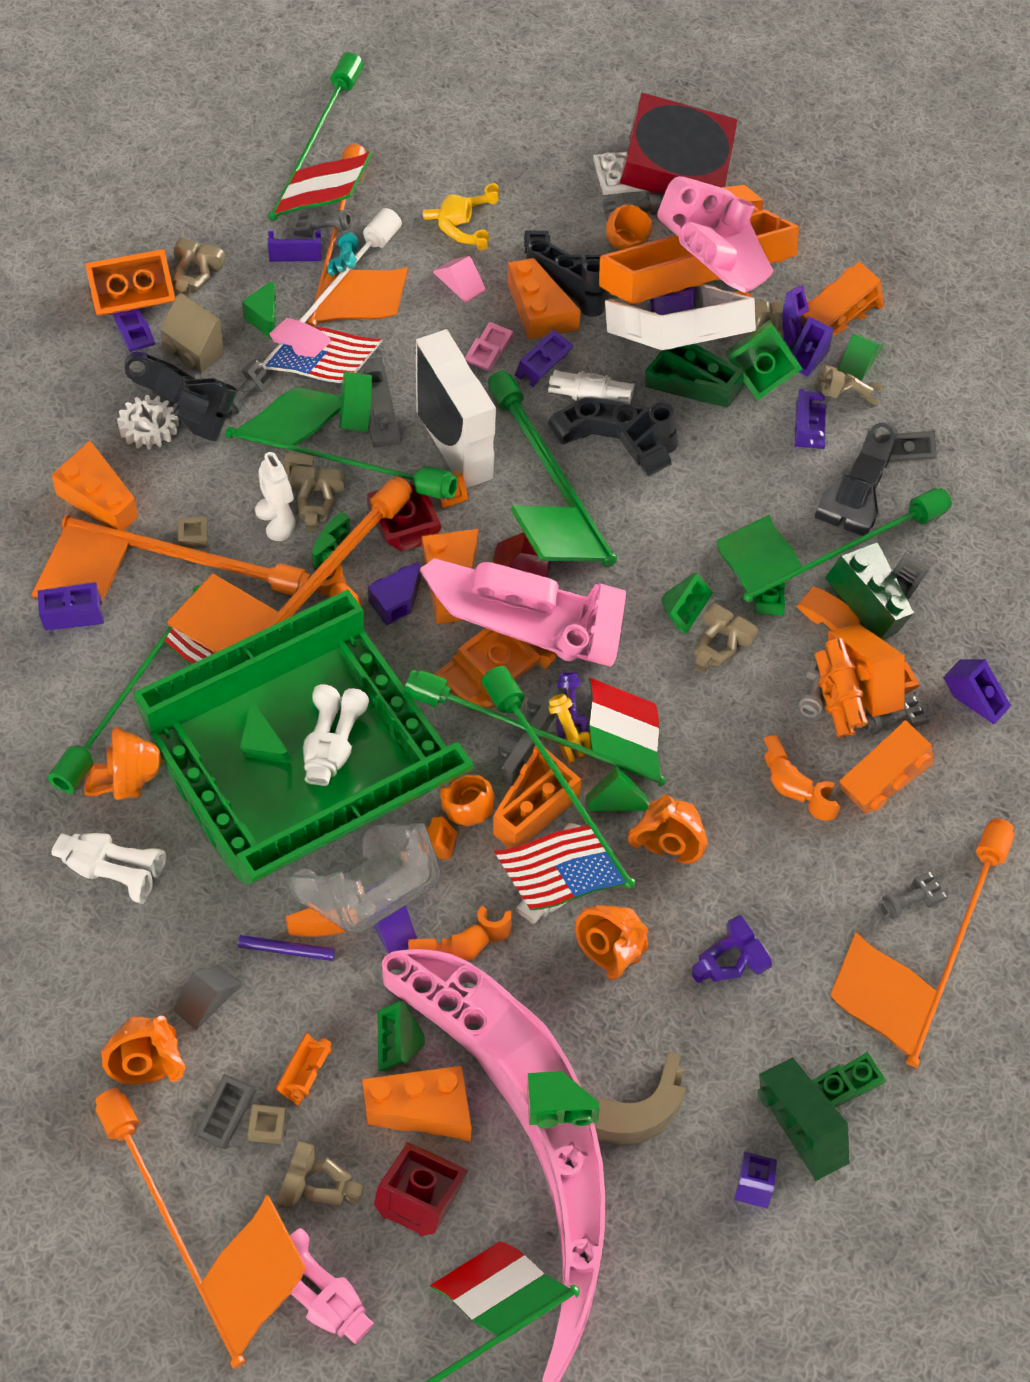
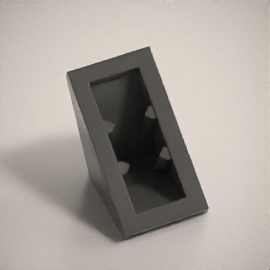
M219 965L193 972L173 1011L197 1030L242 984Z

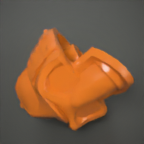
M119 727L112 728L111 746H107V764H93L85 780L84 794L89 797H96L103 793L113 792V797L116 800L129 797L139 798L144 784L158 775L164 762L159 748L152 742L143 740L134 733L124 731V729Z
M666 794L648 805V810H645L642 819L628 833V842L633 848L639 849L641 845H644L650 852L663 857V850L672 855L680 854V858L674 859V861L685 865L695 863L703 857V853L709 845L702 819L694 804L681 800L674 801L671 796Z
M613 905L584 907L576 919L574 929L578 945L587 957L607 971L606 977L609 980L620 978L629 965L639 963L641 955L648 949V928L631 908Z
M140 1016L130 1017L117 1029L100 1051L102 1067L106 1074L120 1084L138 1085L163 1079L165 1076H168L170 1082L178 1081L182 1078L186 1069L178 1052L176 1031L167 1023L164 1016H155L152 1019Z

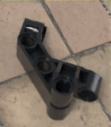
M525 230L524 253L526 254V259L534 258L566 294L579 300L582 314L589 317L601 315L604 311L605 291H607L599 286L600 256L602 255H570L550 243L548 231Z
M132 352L126 357L124 363L125 374L132 382L151 389L172 402L175 416L179 417L193 434L210 441H217L226 421L223 413H229L238 390L235 387L215 378L195 379L175 365L144 352ZM139 361L144 364L145 368L141 372H133L129 366L132 362Z
M583 398L557 411L548 420V426L563 445L580 438H586L591 434L620 439L638 466L640 465L647 476H651L672 465L669 453L675 451L678 447L674 410L666 402H659L650 407L597 398Z
M882 422L874 425L868 431L862 449L851 471L844 474L822 494L815 513L816 519L839 527L844 517L846 518L845 530L860 536L869 533L879 513L876 488L883 476L884 467L887 468L897 442V431L894 425ZM880 427H885L890 433V438L886 443L880 442L876 437L877 430Z

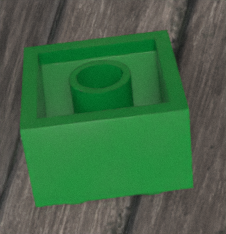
M770 320L725 351L730 363L744 371L743 381L757 400H760L802 370L794 354Z

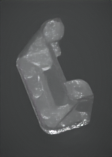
M376 823L366 829L360 837L359 846L363 859L341 872H334L329 876H316L315 872L310 869H299L285 877L291 894L297 900L343 930L360 933L434 888L440 880L441 871L425 824Z

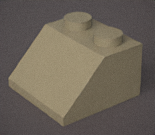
M182 293L177 295L160 329L162 347L169 355L175 354L181 358L186 367L190 369L194 367L202 373L224 355L220 319Z

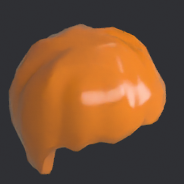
M623 205L616 208L608 217L605 225L606 238L609 244L617 251L647 243L652 230V220L639 207Z
M480 775L461 776L459 779L451 781L449 786L440 789L442 810L454 824L456 823L464 827L482 824L494 810L495 795L489 781Z

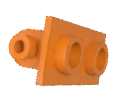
M305 1033L275 1089L294 1105L299 1106L300 1102L309 1096V1089L317 1076V1070L322 1067L326 1057L331 1055L332 1043L325 1038H320L319 1042H317L312 1036Z

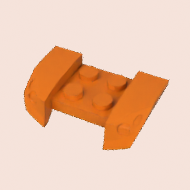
M485 628L458 648L457 654L453 656L452 660L434 675L448 680L446 686L451 688L450 693L454 696L487 709L496 708L481 684L482 677L489 670L498 666H505L516 681L537 663L547 670L558 655L554 651Z

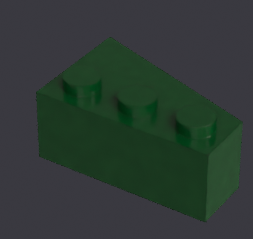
M690 344L661 350L645 370V387L728 408L743 389L744 371L697 344Z
M878 542L841 555L825 576L828 583L865 627L882 640L898 633L914 613Z
M792 1057L760 1073L758 1096L762 1104L766 1108L769 1107L779 1125L788 1136L815 1181L850 1164L848 1123Z

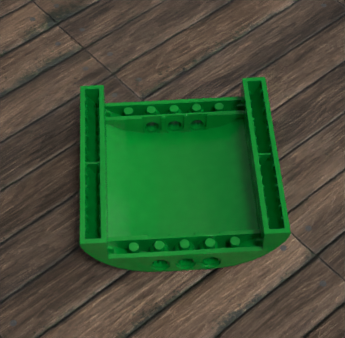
M349 589L133 692L152 743L159 748L161 757L164 760L163 765L175 787L223 862L246 885H251L470 772L474 768L473 762L458 741L447 747L415 701L410 698V694L404 692L405 687L365 633L363 609ZM318 685L332 686L340 694L341 701L345 690H361L368 696L369 704L366 711L356 719L349 733L347 741L352 746L348 759L336 772V775L330 777L327 786L307 783L305 781L307 771L304 768L303 754L304 740L310 733L314 732L319 717V710L312 699L314 688ZM256 704L287 749L292 761L280 763L245 757L240 746L251 705ZM341 705L329 733L335 734L341 715Z

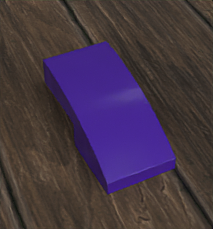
M803 285L787 291L784 300L782 327L784 341L788 346L796 344L804 328L801 315L809 311Z
M140 308L113 313L115 323L129 352L155 345L149 325L144 320Z

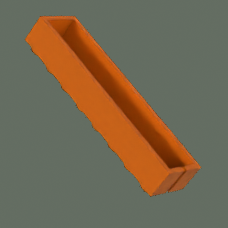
M767 210L752 213L749 219L769 263L784 262L787 258L797 256L798 225L785 219L780 220L779 216ZM677 235L600 256L599 286L609 291L610 294L625 300L630 305H639L642 301L672 292H680L689 287L702 286L709 281L722 280L680 244Z

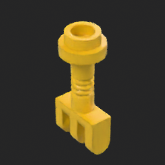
M559 694L548 700L550 704L548 706L549 712L551 714L557 713L561 725H563L567 741L580 746L583 744L585 748L591 750L589 732L583 731L578 734L574 722H572L573 720L568 710L572 706L571 699L567 698L565 694ZM559 744L561 752L568 763L574 762L575 758L571 748ZM573 750L579 758L585 756V754Z

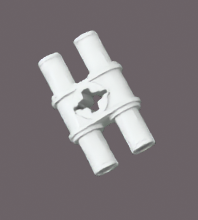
M554 370L553 375L550 377L548 393L572 396L574 401L583 398H597L630 404L633 398L635 383L614 381L608 375L604 377L596 373H585V371L574 374Z

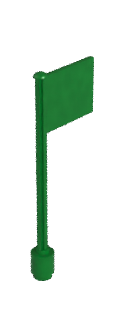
M500 370L493 373L488 379V390L502 411H511L569 507L513 505L510 508L541 561L602 562V565L605 567L613 566L617 562V555L613 554L521 406L524 395L512 375L506 371Z

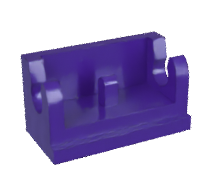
M315 230V239H274V231H268L269 262L321 261V230Z
M553 329L520 360L514 376L521 380L527 375L531 380L529 385L534 387L547 372L568 355L574 345Z
M799 389L796 402L795 447L825 449L826 404L812 402L814 400L825 401V395L822 393Z
M96 582L38 590L39 617L45 630L104 624V616L100 607L102 600Z

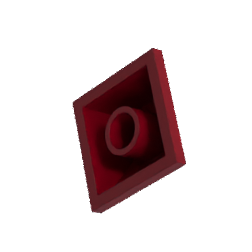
M524 532L497 543L492 562L546 578L548 577L551 561L540 560Z

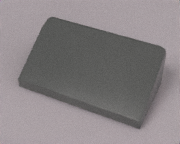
M935 431L897 433V442L889 462L937 458ZM882 434L877 439L880 442L886 443L890 438V434Z

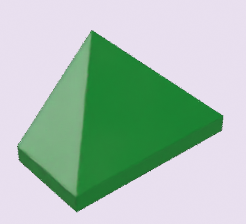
M693 573L667 591L661 598L666 614L678 629L687 633L713 592L698 573Z
M398 1001L377 1011L378 1071H388L406 1063L425 1045V1035L405 1002Z

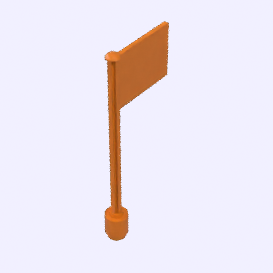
M398 476L389 479L371 498L372 510L279 611L274 610L212 573L167 621L168 625L216 653L291 617L381 518L391 519L410 499V494L412 493L411 486L407 481Z
M66 515L61 523L63 531L31 596L38 598V590L96 582L103 602L129 546L268 581V584H271L272 591L293 596L312 574L307 573L306 569L278 563L276 567L270 569L71 518V515Z

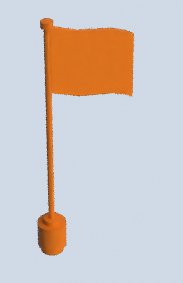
M350 144L343 150L341 160L365 154L366 151L358 144ZM346 199L340 201L338 210L344 209ZM336 226L333 227L314 303L340 274V272H337L336 275L330 276L327 273V266L329 260H331L338 233ZM408 267L395 270H349L312 313L310 318L307 319L306 324L316 327L317 323L380 319L397 315Z
M994 818L984 827L976 848V854L984 863L937 990H934L909 968L873 948L855 932L830 994L834 1001L847 1013L889 1039L908 1056L906 1064L915 1068L919 1066L920 1060L918 1057L988 870L990 866L1005 863L1014 840V827L1004 819Z
M118 1088L109 1089L95 1099L97 1105L95 1111L109 1139L117 1138L118 1141H126L232 1358L230 1364L234 1370L246 1363L242 1356L246 1347L260 1326L292 1293L302 1278L306 1267L269 1195H266L252 1220L221 1252L202 1281L131 1138L136 1133L135 1129L139 1125V1120L126 1094L121 1093Z

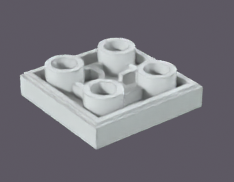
M627 152L594 155L593 160L603 195L645 191L619 183Z

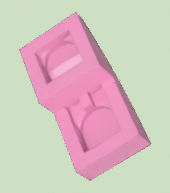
M286 318L269 333L273 342L292 345L295 354L315 357L331 342L330 338L318 329L290 318Z
M489 322L480 339L476 338L465 357L466 362L486 371L491 370L514 337L513 331Z

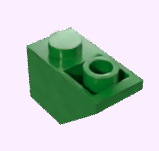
M562 1071L528 1073L527 1100L529 1125L551 1128L557 1124L572 1123L574 1126L582 1127L590 1125L592 1122H598L599 1101Z

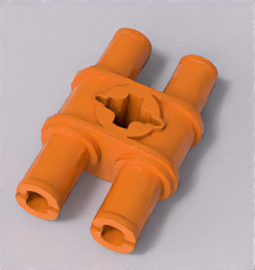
M839 638L838 641L833 639L826 642L827 651H818L814 654V657L816 658L821 676L818 685L822 687L823 697L827 705L825 710L828 714L832 715L837 738H843V735L846 737L855 735V725L856 728L867 725L868 721L861 702L864 693L860 690L859 681L856 677L855 670L857 668L849 660L844 638Z

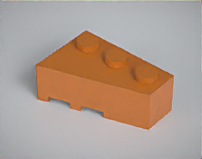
M534 258L508 262L507 283L528 340L545 337L553 329L559 334L579 331L581 310Z
M859 261L853 267L847 268L834 283L825 286L816 298L807 301L809 311L801 315L803 325L805 326L808 318L812 317L834 328L832 337L849 327L846 324L857 317L860 320L867 317L865 312L875 306L878 309L884 307L881 280Z

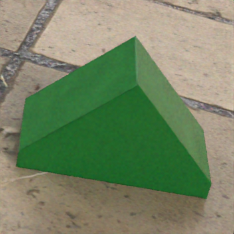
M275 282L267 283L242 301L243 318L268 338H271L269 333L275 329Z
M853 334L837 371H841L844 374L849 373L862 381L884 345L864 336Z
M256 704L251 705L240 746L245 757L280 763L292 761L287 749Z
M617 766L586 795L588 811L648 810L649 802L647 795Z

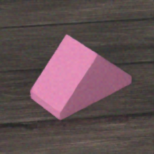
M470 256L453 259L433 270V273L465 303L486 291Z

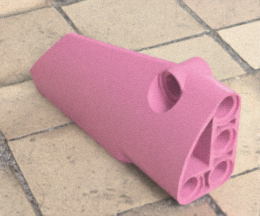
M676 177L669 183L657 215L660 222L679 237V242L684 248L727 285L742 292L758 287L772 275L774 270L762 250L749 220L755 208L752 203L736 197L724 188L686 177Z
M434 558L420 569L436 597L452 616L554 651L565 661L579 658L609 667L614 664L619 646L626 598L625 590L599 583L594 585L587 596H582L558 589L557 582L552 579L490 562L480 563L476 569H471Z

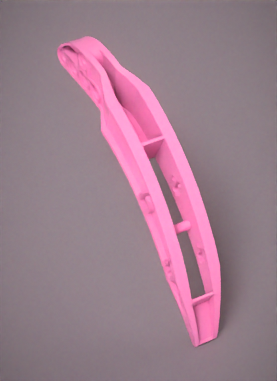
M410 949L391 952L382 961L384 986L442 1028L478 1060L490 1080L518 1117L540 1160L554 1202L562 1254V1284L567 1287L574 1284L580 1289V1294L577 1298L574 1295L561 1303L554 1344L542 1382H560L582 1338L597 1284L605 1232L603 1162L594 1122L582 1127L574 1126L572 1123L557 1124L551 1128L529 1125L527 1077L528 1073L562 1071L580 1087L581 1085L567 1057L546 1025L485 972L464 959L440 951ZM394 969H401L404 971L403 973L398 975L390 973V971ZM465 982H471L475 986L472 988H465L461 986V984ZM419 987H426L429 989V991L425 993H419L415 990ZM450 1005L455 1009L447 1012L443 1011L441 1007ZM470 1024H477L481 1028L478 1030H470L466 1026ZM570 1161L574 1169L571 1166L566 1165V1163ZM582 1253H585L588 1257L589 1263L585 1261V1258L580 1257Z

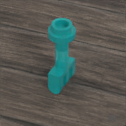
M345 233L340 236L338 240V247L341 250L338 257L329 260L327 266L330 276L336 275L338 271L340 273L346 271V268L351 269L355 267L357 259L353 252H356L359 246V240L355 234Z

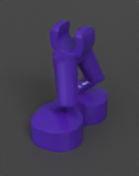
M741 915L728 920L726 924L728 937L717 941L699 955V962L692 966V977L697 983L711 978L713 982L740 978L746 965L757 975L772 967V960L761 942L757 938L755 939L752 929ZM735 946L741 953L735 966L719 967L716 960L725 951Z

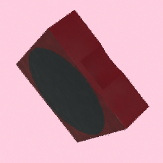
M641 92L629 137L630 144L624 159L619 183L665 194L669 183L679 176L720 188L725 187L738 119Z

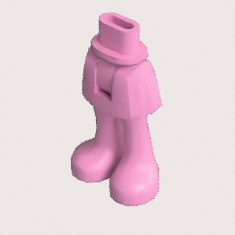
M302 1228L297 1229L290 1235V1238L306 1267L303 1274L322 1292L317 1295L300 1280L291 1295L309 1310L306 1319L312 1324L330 1333H337L340 1338L346 1335L354 1344H357L371 1330L374 1323L364 1314L366 1309L362 1306L360 1298L345 1277L336 1279L324 1270L308 1251L310 1242L308 1234Z

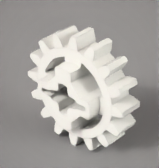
M146 395L143 401L136 397L134 404L127 402L125 403L126 410L119 411L120 418H117L120 435L122 438L126 437L127 444L135 442L138 449L142 444H145L148 450L151 449L152 444H156L160 448L162 447L161 441L171 442V435L177 434V426H179L178 417L175 416L173 407H170V401L166 400L161 403L160 396L150 400L149 395Z

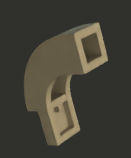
M668 1052L659 1086L649 1098L638 1103L628 1104L600 1097L598 1122H594L598 1141L616 1145L640 1143L660 1134L673 1122L682 1106L686 1088L680 1087L684 1068L678 1067L681 1055Z

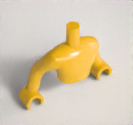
M496 183L489 184L484 189L485 194L476 197L466 198L454 194L448 195L443 200L439 209L423 210L424 220L438 219L440 230L452 239L462 244L476 245L478 250L484 251L487 249V241L490 239L486 230H478L474 235H468L455 226L469 223L472 207L487 202L496 204L499 200V187Z

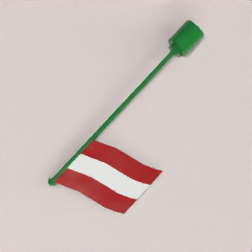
M346 52L340 57L330 77L331 83L336 89L273 211L268 213L270 220L274 221L278 216L296 210L332 204L351 197L372 155L371 151L348 159L321 163L301 170L300 168L339 92L350 91L354 87L364 67L363 61L358 55Z

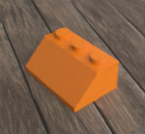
M164 249L85 263L96 316L175 301Z

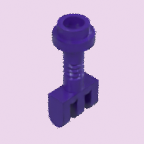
M573 672L559 674V680L556 681L557 687L563 688V694L571 699L572 706L568 710L573 720L572 722H574L575 727L580 726V733L583 731L588 732L586 716L577 717L575 687L581 685L580 679L577 678V673ZM558 718L556 719L557 737L564 739V728Z

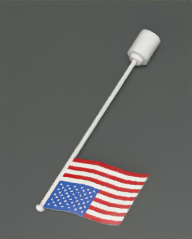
M388 208L381 209L364 229L363 235L367 243L355 255L357 261L370 246L383 248L399 230L402 222L393 210ZM346 268V271L341 272L299 321L306 322L350 269ZM314 327L326 334L331 340L315 357L297 355L292 345L279 343L266 360L260 363L258 368L263 367L265 371L268 369L293 372L322 381L342 383L344 371L357 373L383 340L359 337L329 328Z

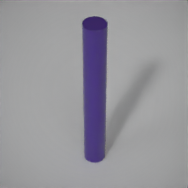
M240 935L238 941V948L333 961L335 948Z

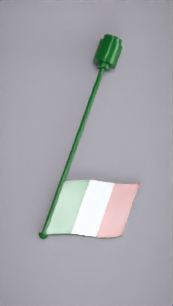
M412 669L408 677L404 692L410 694L412 699L437 708L439 703L445 704L448 699L525 730L521 722L449 694L451 688L446 686L448 680L421 669L419 672ZM589 677L588 681L592 697L589 719L591 750L531 726L534 733L538 736L658 783V787L663 786L666 782L665 777L660 775L657 754L659 735L658 710L656 704Z
M499 1241L429 1285L435 1291L451 1299L475 1324L496 1337L425 1382H439L575 1295L577 1298L580 1294L579 1287L574 1284L567 1287L544 1274L520 1250Z

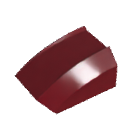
M413 480L408 483L412 488V493L406 504L393 518H381L376 524L387 544L400 552L422 546V536L435 535L441 530L440 521L429 496L417 493ZM378 490L367 494L369 511L372 510L371 498Z
M407 1142L379 1183L374 1206L383 1219L388 1218L417 1232L420 1237L435 1234L469 1170Z

